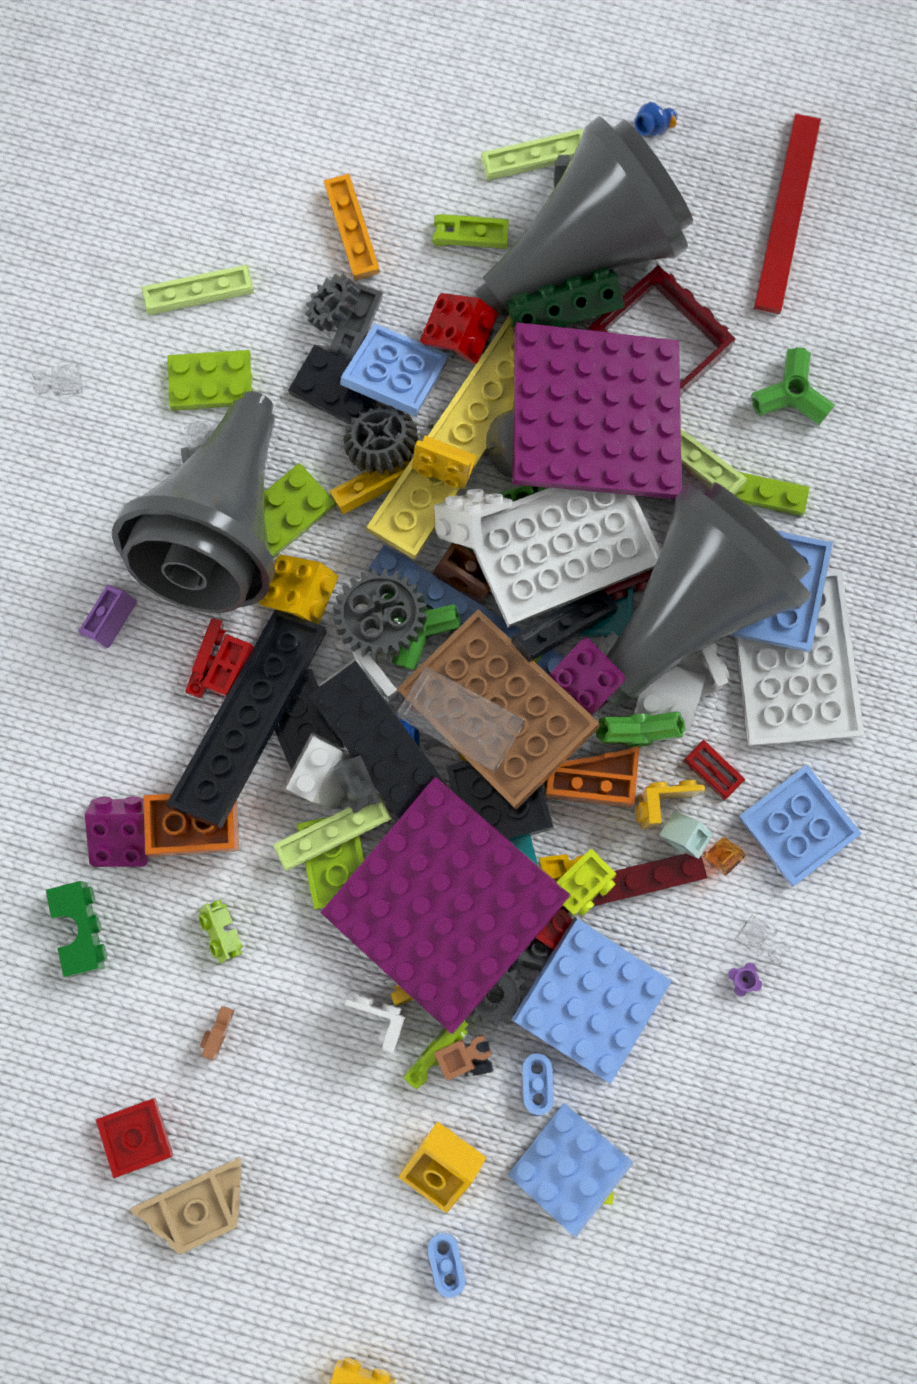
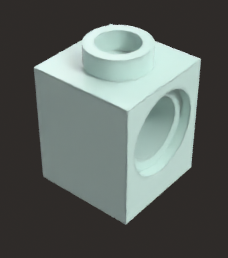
M673 811L659 835L673 848L699 859L713 833L700 821Z

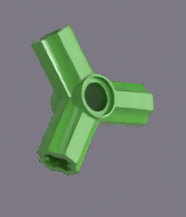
M799 347L786 351L783 381L751 394L755 413L761 417L785 407H795L816 424L820 425L835 404L809 385L808 375L811 352L807 351L806 348ZM789 388L797 389L799 394L791 393Z
M388 593L383 599H391L394 595ZM452 604L425 611L427 622L422 623L424 625L423 633L416 632L418 642L409 640L410 650H406L402 646L399 647L400 656L394 653L391 663L415 671L428 638L455 631L461 626V618L457 606ZM398 617L394 620L398 624L403 623L406 619Z
M681 712L599 718L600 727L596 730V737L600 739L601 743H626L630 748L638 746L641 748L642 746L654 744L653 741L682 738L685 731V723Z

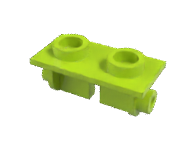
M220 899L210 903L211 909L208 903L204 904L199 909L198 920L201 928L204 931L207 930L210 937L209 948L214 958H218L219 963L222 964L230 958L228 954H230L231 959L242 955L241 948L243 946L236 929L225 932L223 928L232 924L233 921L226 904H222Z

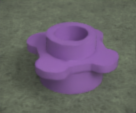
M746 963L740 969L732 968L728 973V977L733 980L735 986L734 993L737 996L743 997L746 992L759 991L762 988V982L756 973L757 968L753 963ZM743 977L748 978L746 983L743 982Z

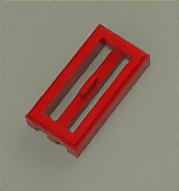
M704 739L683 760L724 801L746 780ZM702 749L735 780L733 784L700 753ZM695 757L703 766H705L726 788H728V790L725 791L712 777H710L693 760V758Z

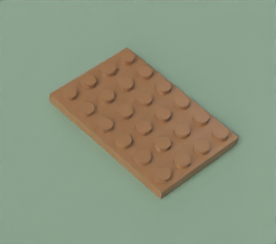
M479 609L397 688V691L515 809L527 800L600 727V723L534 661L528 662L511 643V639Z

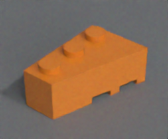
M640 746L564 762L546 780L545 797L547 799L631 808L635 803Z

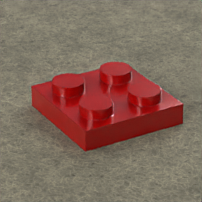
M156 1097L95 1119L113 1179L174 1156Z

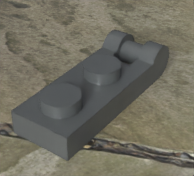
M357 283L356 287L359 290V294L355 297L359 301L353 305L355 311L347 314L348 320L346 322L341 321L330 347L331 353L337 356L339 354L344 355L349 361L353 359L366 338L383 299V292ZM345 338L353 340L351 346L343 344Z

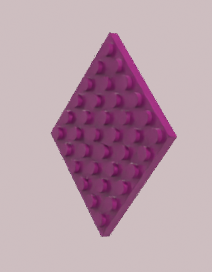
M516 323L514 328L512 484L675 499L682 490L679 340Z
M434 777L320 913L451 1034H454L571 897V894L441 780Z

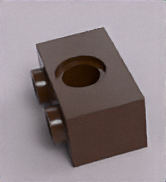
M452 542L432 574L480 604L490 590L474 552L463 545Z

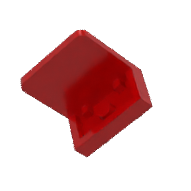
M441 293L437 297L421 335L420 342L425 346L453 350L469 363L477 364L498 313L480 298Z

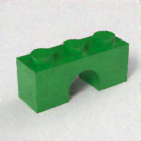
M77 881L46 889L51 919L60 920L70 917L78 926L76 939L67 946L57 948L63 977H74L105 969L104 962L107 961V951L104 944H100L98 933L101 932V923L98 915H94L92 904L95 903V894L92 886H88L87 882Z

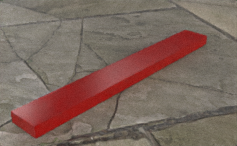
M798 113L794 115L753 309L779 315L782 311L821 118Z

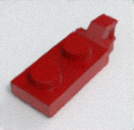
M212 618L209 622L185 690L186 694L200 699L203 698L207 691V688L203 687L202 684L206 673L215 659L213 654L216 646H221L227 630L223 629V621Z

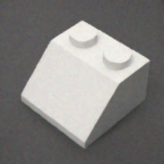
M674 667L639 695L634 713L657 715L681 712L685 729L690 730L707 675Z
M311 732L285 782V788L313 803L337 810L345 793L333 767L338 765L339 761L352 755L347 749Z

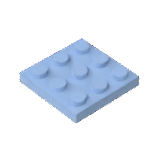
M374 323L341 376L340 385L417 417L448 363L449 354L430 346H425L416 340Z
M807 764L738 816V819L791 887L798 884L862 834Z
M563 1103L508 1173V1176L571 1235L577 1237L634 1162L569 1106Z

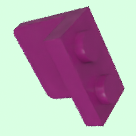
M587 638L582 639L549 674L591 716L599 711L608 702L607 699L625 682L624 674Z
M102 796L92 799L84 814L90 865L93 867L146 866L149 858L145 854L144 799L137 796L125 799H112L111 797Z

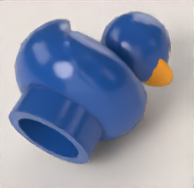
M654 102L642 105L634 119L635 129L640 135L644 136L661 135L667 127L674 128L677 125L676 111L672 108L662 109Z

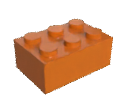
M172 793L144 795L146 855L162 857L239 851L237 801L222 829H219L170 809L167 806V802Z

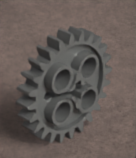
M372 569L371 577H367L365 573L361 572V581L358 582L356 579L351 578V588L342 586L344 595L336 596L337 603L340 605L333 606L334 613L337 614L333 617L334 624L338 625L336 627L337 634L343 635V644L351 642L352 652L360 647L362 657H365L368 651H371L373 659L377 658L379 652H383L385 659H388L389 651L393 650L397 656H400L399 647L402 646L406 650H410L409 640L418 642L416 632H424V625L422 623L427 622V615L424 613L427 611L426 603L422 602L424 600L423 593H417V584L409 586L408 576L400 581L398 571L390 577L388 576L387 569L383 570L381 576H378L375 569ZM388 593L394 595L393 598L388 600L381 598L384 594ZM360 604H365L368 606L364 610L355 609V607ZM398 617L406 619L403 623L400 624L392 622L395 618ZM370 628H377L379 630L373 635L365 633Z

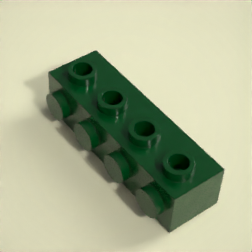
M606 267L596 269L592 272V275L583 278L581 276L570 277L565 280V283L557 286L554 284L541 286L538 289L539 291L531 294L527 292L515 294L511 300L506 301L513 332L516 323L563 327L625 308L618 275L613 269Z

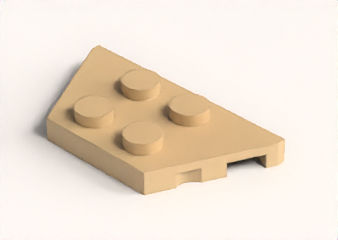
M241 1157L233 1159L131 1207L130 1210L132 1214L139 1216L146 1222L156 1235L164 1238L168 1245L179 1255L238 1227L242 1159Z

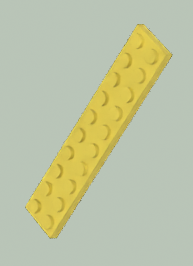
M508 316L428 435V437L477 455L472 472L487 451L486 438L491 423L501 413L513 409L514 332L510 316ZM412 458L367 525L366 531L415 560L435 530L434 505L445 502L447 497L457 496L462 488H453L444 484L440 479L424 477L418 474L416 470L412 469Z

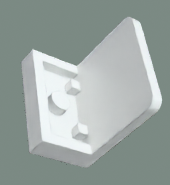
M471 489L467 491L466 495L447 497L445 502L434 505L437 538L470 548L483 546L481 517L513 506V502L511 499L504 498L499 493H484L483 489Z
M716 643L691 655L676 666L707 675L700 698L723 689L729 683L727 679L729 678L728 669L723 662H719L715 653L718 651Z

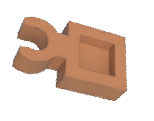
M221 1006L214 1027H212L211 1031L206 1030L202 1038L200 1047L204 1048L201 1056L211 1060L217 1059L235 1010Z
M484 1035L474 1037L468 1046H465L463 1039H460L434 1052L446 1081L474 1069L473 1059L485 1060L491 1056V1050L479 1052L476 1048L479 1042L485 1040Z

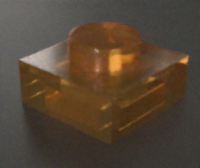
M723 836L703 857L708 864L727 876L746 855L741 848Z

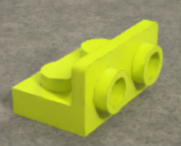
M592 848L557 881L558 884L571 894V897L563 906L573 918L578 913L583 917L595 905L592 900L599 893L605 896L616 885L612 881L616 877V873Z

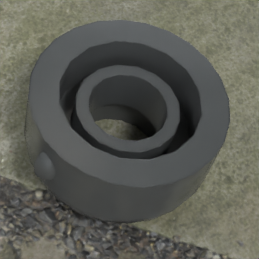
M513 409L501 413L493 420L486 438L487 453L490 461L501 474L508 478H512Z

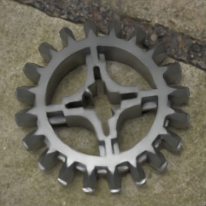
M381 404L376 410L369 406L367 413L359 411V418H351V425L346 426V434L343 435L344 449L353 466L357 465L360 471L367 470L370 475L377 470L381 476L384 470H389L393 474L394 467L396 466L403 469V461H411V454H414L415 444L419 440L416 424H414L409 414H405L399 409L395 410L392 406L384 409ZM398 433H400L401 435H400L399 439L397 440V439H396V435H397ZM365 440L366 444L362 447L361 445Z

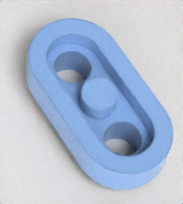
M532 1053L524 1059L522 1064L523 1102L530 1113L544 1115L551 1110L554 1103L552 1064L545 1055ZM536 1062L542 1065V1071L538 1074L531 1071L532 1064ZM536 1093H540L544 1097L541 1104L533 1103L532 1098Z
M439 1232L433 1235L428 1243V1255L437 1291L444 1297L452 1298L458 1296L465 1287V1273L456 1238L448 1232ZM442 1242L447 1243L449 1246V1250L446 1253H441L437 1249V1246ZM447 1274H453L456 1277V1281L453 1284L445 1282L444 1277Z

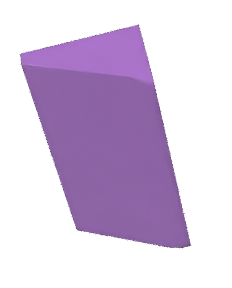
M107 584L78 632L109 648L137 604V600L125 591Z

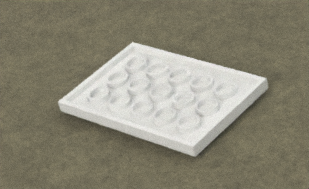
M547 488L514 501L513 506L481 517L483 546L472 548L508 628L654 569L661 553L635 495Z
M842 570L827 571L810 653L735 637L748 747L865 736Z

